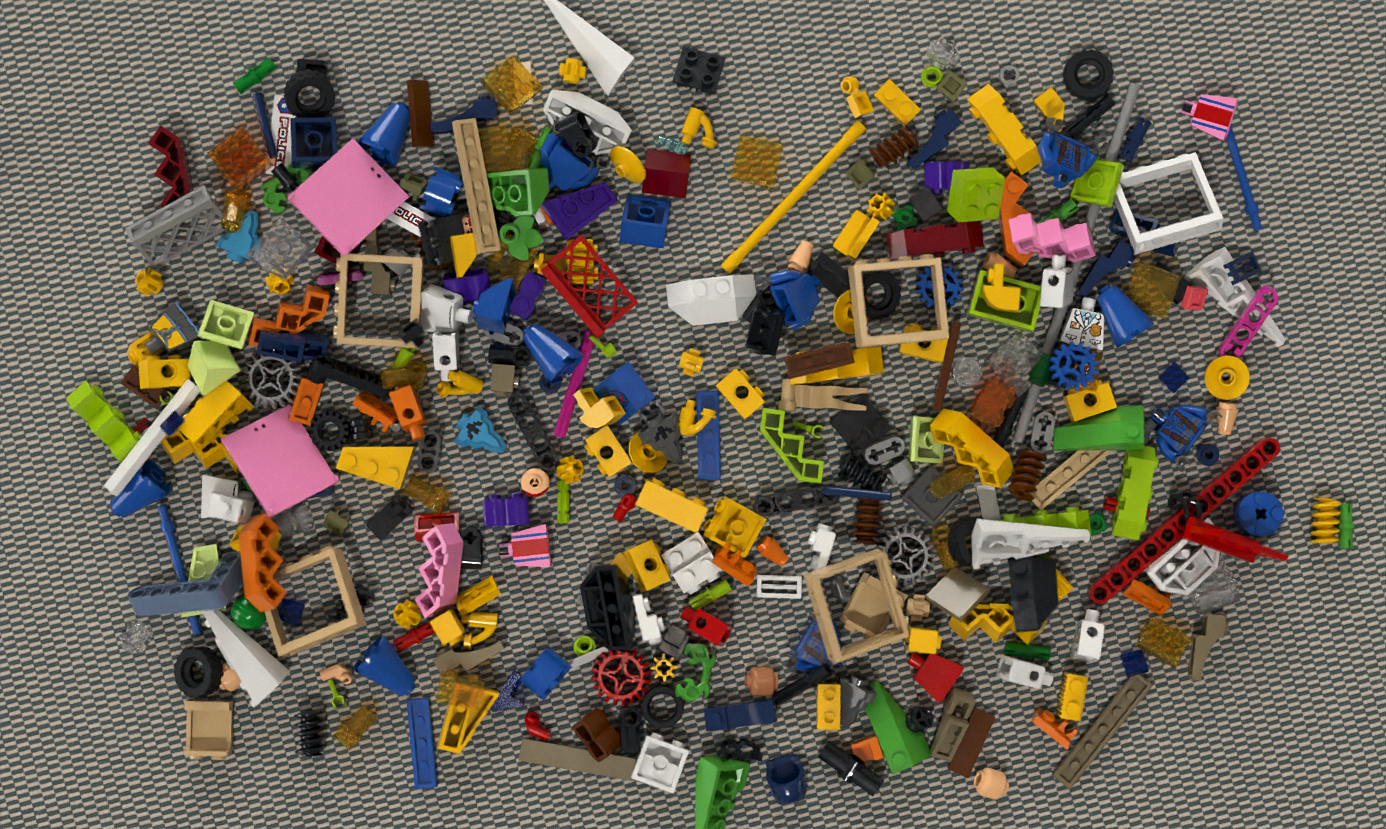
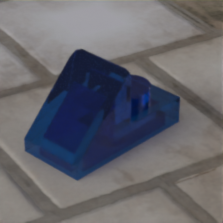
M516 670L512 672L490 711L498 712L525 705L526 702L511 694L512 691L516 693L522 684L520 681L521 673Z

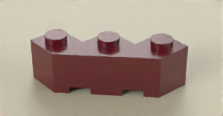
M160 125L148 144L166 156L154 173L156 177L172 187L160 204L163 208L194 191L185 141Z
M980 221L956 222V224L948 225L941 224L887 234L890 260H898L899 257L911 256L913 260L914 257L933 254V258L945 257L944 253L962 251V254H971L976 252L975 248L984 247Z

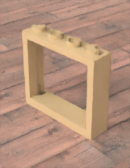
M349 253L344 257L341 254V258H337L336 270L340 271V280H336L335 293L339 294V303L335 302L334 316H338V325H334L333 338H337V344L417 348L412 341L405 344L403 340L345 337L348 262L365 261L413 264L410 322L417 318L421 323L424 258Z
M933 254L921 255L918 260H912L911 256L899 257L898 261L890 262V258L877 259V263L868 264V260L855 261V265L848 267L856 348L949 339L941 258H933ZM931 266L937 330L868 337L861 272Z
M332 546L320 549L319 554L305 555L300 558V562L295 564L294 562L286 563L281 566V570L273 574L272 578L275 581H279L330 559L349 617L288 643L277 607L264 611L278 656L290 657L367 625L342 549L333 548Z
M877 548L803 575L828 659L833 663L844 661L909 637V621L903 615L902 608L904 604L900 595H897L895 588L898 586L897 580L890 571L891 560L888 559L887 553ZM874 560L894 629L840 648L820 579Z

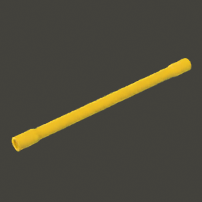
M857 120L844 133L838 143L739 248L729 255L720 265L728 274H731L744 257L824 172L867 130L866 127Z

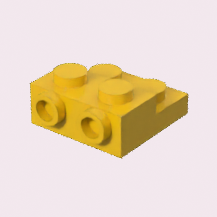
M725 496L723 500L719 499L715 504L714 510L716 513L712 519H708L703 527L705 533L703 535L722 546H725L727 543L731 544V551L736 553L740 550V556L746 558L767 519Z

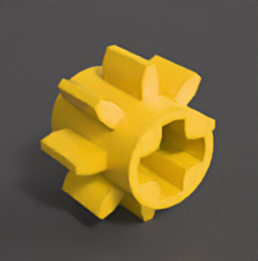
M567 58L565 64L560 63L559 75L563 76L564 82L579 84L580 78L585 79L586 67L582 66L583 61Z
M875 193V196L868 200L870 208L867 209V212L875 219L883 218L887 221V218L894 214L892 206L896 203L890 199L887 193H884L882 196Z
M150 267L147 271L141 270L135 278V284L138 285L136 290L148 297L151 293H159L163 286V280L160 279L162 274Z
M282 267L269 270L270 277H265L266 286H269V291H274L279 295L290 291L289 285L294 284L293 275L290 274V270H285Z
M691 348L689 353L683 351L678 366L684 369L682 374L692 377L694 372L700 374L704 357L699 356L700 351Z
M574 455L559 459L561 464L556 468L557 476L561 480H565L566 484L580 481V475L584 472L582 462L575 459Z
M405 600L404 604L399 603L393 613L394 618L397 619L395 623L406 629H410L411 625H417L421 619V611L418 610L419 606L409 600Z
M663 653L660 660L654 657V661L657 664L650 667L651 670H656L657 672L654 678L660 675L663 677V681L666 682V676L675 677L672 669H677L678 665H672L674 657L667 659L665 653ZM662 662H666L667 666L671 667V669H667V673H662V669H658Z

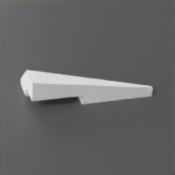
M544 0L605 94L609 96L635 61L634 57L558 0Z
M1223 247L1207 255L1184 278L1197 286L1207 288L1208 294L1218 300L1217 304L1239 319L1256 293L1246 279L1232 285L1231 281L1234 279L1232 276L1228 277L1229 268L1224 269L1223 265L1233 261V258L1226 247ZM1242 272L1238 273L1240 277L1243 276ZM1259 302L1256 303V305H1259L1263 310H1265L1263 304L1260 305ZM1253 310L1249 313L1248 318L1251 321H1256L1260 318L1261 313L1258 310ZM1268 315L1257 333L1261 336L1263 334L1275 342L1274 345L1276 347L1284 344L1286 339L1271 316Z
M977 519L972 532L973 569H980L982 564L992 562L996 565L1000 564V560L1014 557L1017 560L1049 552V548L1055 546L1070 547L1069 543L1080 540L1086 543L1089 542L1091 536L1088 530Z
M218 609L202 611L206 618L204 623L207 628L211 627L216 636L215 642L231 670L235 669L239 676L242 690L246 689L251 697L250 704L253 707L257 706L284 680L290 670Z

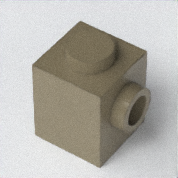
M492 364L490 391L496 392L495 396L509 397V393H514L515 388H519L520 377L516 375V366Z

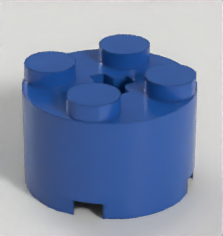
M434 167L433 171L437 172V174L430 177L423 200L427 202L426 205L421 204L420 209L445 217L446 214L451 215L455 202L451 201L453 194L459 193L463 181L459 180L460 175Z
M1267 492L1245 493L1237 499L1233 508L1235 525L1241 532L1251 536L1263 537L1274 533L1280 527L1284 517V510L1279 500ZM1255 510H1260V511H1261V512H1260V515H1261L1260 518H1255L1256 515H1257V513L1255 512Z
M547 647L524 673L520 681L544 701L572 666L554 650Z

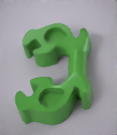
M292 162L286 167L293 177L296 176V182L299 186L314 174L311 168L292 169ZM276 177L265 182L261 186V190L268 189L264 194L263 203L272 209L275 214H281L286 211V207L280 206L283 200L288 202V199L282 192H276L278 186L281 185Z
M688 643L682 651V655L690 654L691 659L686 661L690 665H696L698 662L702 663L701 681L698 685H695L693 679L685 678L683 683L686 686L682 688L680 683L675 686V695L687 702H694L700 697L702 692L703 699L707 698L710 693L709 681L711 670L716 662V654H712L709 658L708 649L704 644Z

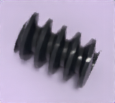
M851 450L839 465L838 476L840 477L846 473V482L854 479L852 487L860 484V489L878 491L886 478L880 480L881 472L873 475L875 469L873 466L866 470L867 462L864 461L859 464L860 456L852 459L853 451Z
M355 581L357 585L354 588L364 613L365 609L362 605L369 606L370 602L367 598L374 599L375 594L361 583ZM340 599L338 602L342 607H333L336 616L328 615L329 619L334 623L349 618L344 602Z
M322 709L301 710V713L294 715L295 718L301 719V722L294 724L295 727L301 728V731L295 733V736L301 737V740L295 742L296 745L301 746V749L295 751L296 754L301 756L324 755L317 752L324 748L323 744L317 743L324 739L323 735L317 734L323 731V727L317 725L323 721L322 717L317 716L323 712Z

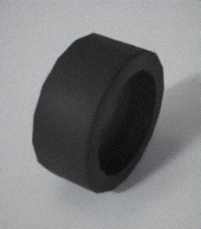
M658 685L651 688L645 694L642 701V713L645 720L656 728L674 726L681 719L684 712L683 699L675 695V688L668 685ZM660 693L670 695L676 703L674 715L666 720L655 718L650 711L652 698Z

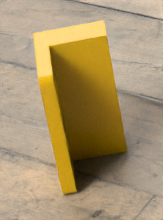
M856 210L834 242L833 248L854 261L880 221L874 217L869 218L859 210Z

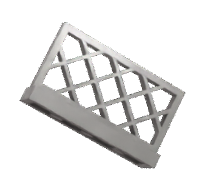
M203 185L125 229L131 244L135 248L137 247L152 268L156 269L232 226L211 197L208 189ZM212 206L210 213H201ZM192 218L190 224L182 223L183 221ZM198 218L207 219L205 225H196ZM213 220L223 221L218 226H211ZM171 228L173 229L171 235L162 234ZM178 229L188 230L186 236L176 235ZM193 230L202 231L201 235L191 237ZM153 239L151 246L142 245L143 243ZM166 240L168 242L166 247L157 246L158 241ZM174 241L183 242L177 248L172 247ZM154 252L163 253V255L157 258L156 260H153L152 258Z

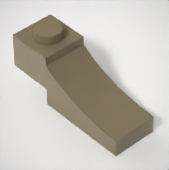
M377 227L366 237L365 254L381 255L379 229ZM364 261L363 270L372 273L371 294L391 296L392 291L396 289V278H393V274L387 272L383 262Z
M1203 613L1201 634H1192L1187 678L1201 681L1203 667L1211 648L1218 638H1224V633L1228 631L1229 623L1225 615Z
M500 640L487 647L471 651H456L454 647L449 650L448 647H445L436 652L437 658L433 662L441 675H444L460 664L466 672L505 649L506 646Z
M955 687L951 688L943 704L944 710L940 725L929 750L932 757L952 761L969 726L967 719L976 703L972 692Z

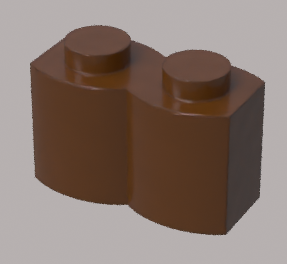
M599 708L590 711L572 726L577 737L586 744L588 752L597 762L606 759L620 747L619 732L610 726L606 714Z

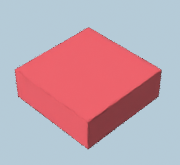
M1187 286L1181 307L1188 310H1202L1208 289L1201 286Z

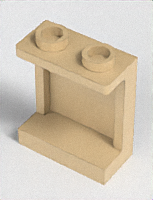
M864 572L839 620L845 623L844 628L853 633H856L857 630L863 632V638L866 639L883 633L891 619L881 581ZM896 589L897 595H900L904 603L908 595Z
M188 699L184 701V710H187L186 749L183 750V755H190L189 759H203V756H212V760H225L226 756L232 754L234 700Z

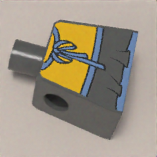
M175 301L150 326L149 332L153 338L144 343V345L151 354L162 348L170 356L193 345L194 341H200L201 337L198 336L199 330Z

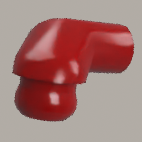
M629 494L624 495L612 518L622 523L627 512L635 508L636 497Z
M528 712L524 719L528 733L548 741L551 730L541 727L536 712Z

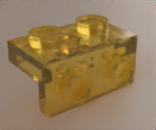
M1153 617L1144 625L1135 646L1175 668L1178 666L1186 646L1191 643L1192 639L1186 636L1183 631L1176 630L1167 625L1164 620Z
M451 670L440 673L436 702L481 710L485 689V681L481 680V676L468 674V677L459 676V672Z

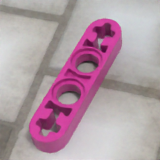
M1263 286L1256 292L1218 349L1220 357L1226 356L1224 351L1226 349L1230 350L1234 344L1231 342L1233 339L1240 347L1235 344L1232 349L1234 354H1229L1228 356L1240 358L1278 302V294L1273 287ZM1264 293L1267 295L1270 293L1272 299H1266L1263 303L1264 298L1262 297V295ZM1259 302L1260 305L1263 303V306L1266 309L1263 310L1259 305H1256V303ZM1253 310H1258L1261 313L1260 318L1256 321H1251L1248 318L1249 313ZM1244 328L1248 330L1246 338H1236V332L1239 329Z

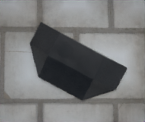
M1045 553L1017 560L1011 557L1008 561L1011 603L1016 633L1039 631L1043 623L1059 605L1056 562Z
M617 564L595 565L580 585L587 628L606 645L605 647L608 650H631L635 617L627 576Z

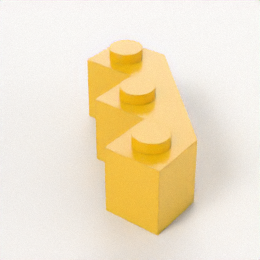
M987 84L967 98L970 105L968 109L975 120L979 118L985 124L989 132L987 134L989 141L993 145L997 144L1004 151L1007 157L1005 163L1011 171L1016 170L1022 176L1042 162L1036 144L1031 138H1027L1022 129L1024 127L1014 113L1009 112L1004 105L1005 101L990 84Z
M862 347L852 350L854 364L790 379V385L883 374L884 367L881 347Z
M943 408L929 425L934 442L953 446L958 463L977 467L982 484L1002 488L1012 475L1014 468L1010 454L962 412Z
M176 427L171 429L161 441L163 449L174 464L195 453L205 469L226 458L236 474L241 472L221 441V438L227 436L226 434H221L202 450Z
M990 603L989 605L978 604L962 622L951 617L949 626L964 641L977 629L981 628L995 643L1012 629L1028 645L1043 632L1047 621L1043 623L1039 631L1016 633L1012 606H1009V604Z

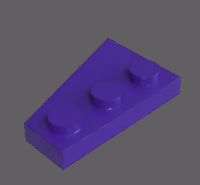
M604 182L545 201L541 204V207L564 239L567 240L618 201V199Z

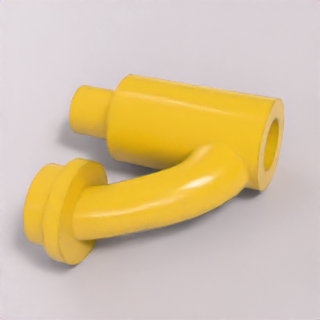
M690 107L681 131L684 134L681 142L689 145L692 137L696 138L701 124L706 137H702L701 145L714 149L718 142L714 141L713 129L709 118L704 114L705 112Z
M450 371L447 378L452 380L455 386H451L447 381H441L436 388V392L442 398L448 395L479 394L483 388V381L462 371Z
M687 399L686 406L681 408L679 415L680 423L678 428L681 435L690 437V435L700 432L712 418L716 419V411L703 408V411L700 412V415H703V417L693 425L697 412L694 410L696 401Z
M473 611L471 615L466 614L461 617V623H469L470 627L484 628L481 633L474 637L473 633L465 634L464 648L471 650L473 645L486 640L494 633L498 626V613Z

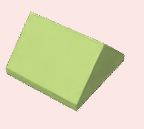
M210 300L198 336L243 349L254 312Z
M216 341L193 342L188 368L201 394L205 396L238 373L240 368L228 345Z
M911 417L909 462L943 464L944 444L934 442L929 426L935 418Z

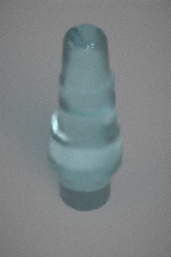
M661 136L656 138L657 142L669 147L675 153L686 155L689 147L683 145L680 141Z

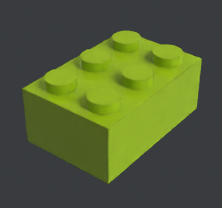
M978 271L966 315L1026 332L1034 331L1041 307L1042 286L1003 276L1002 287L1020 288L1019 311H999L990 307L982 296L981 287L984 285L991 286V282H987L988 272Z

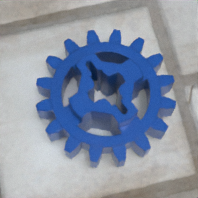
M942 262L944 293H952L951 297L945 300L947 310L948 303L952 307L955 305L953 299H961V296L957 293L964 291V288L959 287L963 279H957L956 277L960 272L956 271L953 273V266L950 265L948 268H945V264ZM925 267L923 269L926 274H918L921 281L915 282V285L919 286L920 289L915 293L922 295V298L919 300L920 302L927 301L926 308L934 305L935 311L932 281L926 280L931 274V270ZM946 274L950 276L953 283L948 282V280L946 279ZM925 290H929L932 293L933 299L927 295Z
M1071 341L1068 348L1065 344H1062L1060 346L1061 351L1057 349L1054 351L1056 357L1050 358V362L1054 365L1050 366L1049 371H1055V374L1051 377L1052 380L1058 378L1060 381L1057 385L1066 384L1065 389L1067 391L1071 386L1074 387L1075 391L1079 390V385L1084 389L1087 388L1086 381L1093 383L1095 379L1091 375H1097L1099 372L1094 369V367L1099 365L1098 361H1093L1096 353H1089L1090 346L1083 349L1082 342L1076 347L1073 341ZM1073 352L1079 353V354H1081V355H1083V356L1081 357V356L1074 355ZM1063 356L1065 363L1062 368H1059V362ZM1072 362V364H1078L1079 367L1077 369H1070L1069 366ZM1088 364L1089 370L1085 376L1084 366ZM1065 376L1073 377L1074 380H1069Z

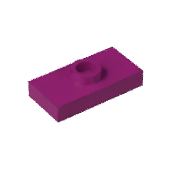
M362 268L348 270L347 285L351 281L363 280L365 277L364 270ZM340 271L321 273L317 277L318 286L336 284V280H340Z

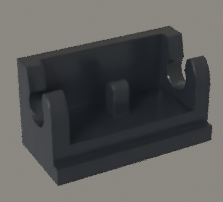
M821 252L806 272L810 276H817L820 280V285L837 298L850 289L849 272L823 252Z
M755 305L745 346L748 349H754L755 354L776 356L786 315L777 306Z

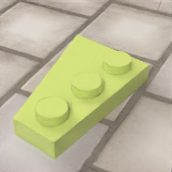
M217 544L194 547L188 582L209 579L220 562ZM225 606V607H223V608H221V609H218V610H219V611H226L227 608H226V606ZM202 611L182 612L181 617L201 615L203 613Z

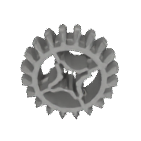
M253 355L252 358L255 363L253 364L249 361L246 363L247 366L251 367L250 371L243 370L244 374L249 375V378L242 379V382L249 383V386H246L244 390L253 391L248 397L253 399L257 396L255 400L257 405L261 404L264 400V408H268L270 402L273 409H277L278 402L281 407H285L286 402L284 399L292 403L293 398L290 395L291 393L296 395V390L294 389L299 386L297 379L303 377V375H296V372L302 369L301 366L293 367L297 363L295 361L260 355V359L258 356ZM277 360L284 365L276 370H271L265 363ZM260 368V371L263 374V380L261 381V383H259V386L257 387L256 375ZM289 371L290 382L287 389H285L283 377ZM269 373L277 375V378H275L277 379V384L269 383ZM274 387L281 395L267 397L262 392Z
M906 525L902 526L901 533L898 527H894V535L890 531H886L889 539L886 540L880 537L879 540L884 545L883 547L876 545V549L878 548L887 553L891 543L895 540L897 541L898 550L896 554L888 557V559L891 560V564L901 562L904 565L907 574H899L890 567L891 574H894L897 584H899L900 579H903L902 583L904 586H907L908 579L911 580L913 585L916 584V576L921 581L924 580L921 572L924 571L926 574H930V571L925 567L926 565L934 566L933 562L928 561V557H935L934 553H928V550L933 549L934 545L926 546L925 544L930 538L927 536L921 539L924 533L922 530L915 535L916 527L913 526L910 532H907ZM902 537L913 538L921 547L909 549ZM903 549H906V552H915L907 557V562H904V559H895L902 555ZM923 553L920 566L913 571L912 561L914 557Z

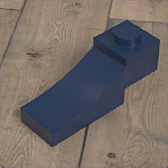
M491 96L478 97L477 101H473V106L462 114L447 120L430 123L431 132L433 135L454 133L452 122L455 120L476 118V123L499 120L496 99H491Z
M944 109L934 116L935 121L932 123L934 130L930 139L922 150L906 164L910 172L948 146L949 142L945 137L962 124L952 109L948 112Z
M1117 209L1109 230L1110 232L1128 237ZM1132 213L1140 234L1166 227L1160 225V221L1157 219ZM1181 242L1153 249V252L1175 257Z
M1120 240L1116 243L1108 258L1102 254L1099 255L1075 294L1083 299L1107 273L1116 268L1119 270L1125 267L1129 268L1136 258L1133 255V247Z
M261 330L256 354L300 363L302 359L312 361L313 357L317 354L326 355L329 335L309 331L301 334H286Z
M775 699L733 703L704 709L706 731L778 722Z

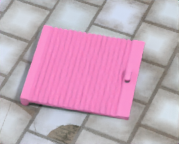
M351 139L287 197L344 257L409 198L405 191L354 139Z
M287 405L221 438L223 445L230 453L235 464H237L247 483H249L269 518L339 481L338 475L333 474L316 445L312 443V439L309 437L303 424L288 419L291 405Z

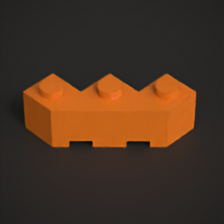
M1010 172L1005 177L998 221L1002 237L1003 254L1018 266L1023 267L1034 252L1030 251L1028 254L1018 252L1012 241L1009 219L1015 218L1018 215L1029 214L1028 211L1016 203L1029 184L1013 172Z
M306 284L302 305L279 301L275 322L253 317L248 335V345L258 347L261 330L297 334L311 323L325 317L330 297L329 289Z
M265 513L250 517L238 533L245 598L260 612L275 609L287 593L272 578L283 562V559L269 546V543L280 528Z

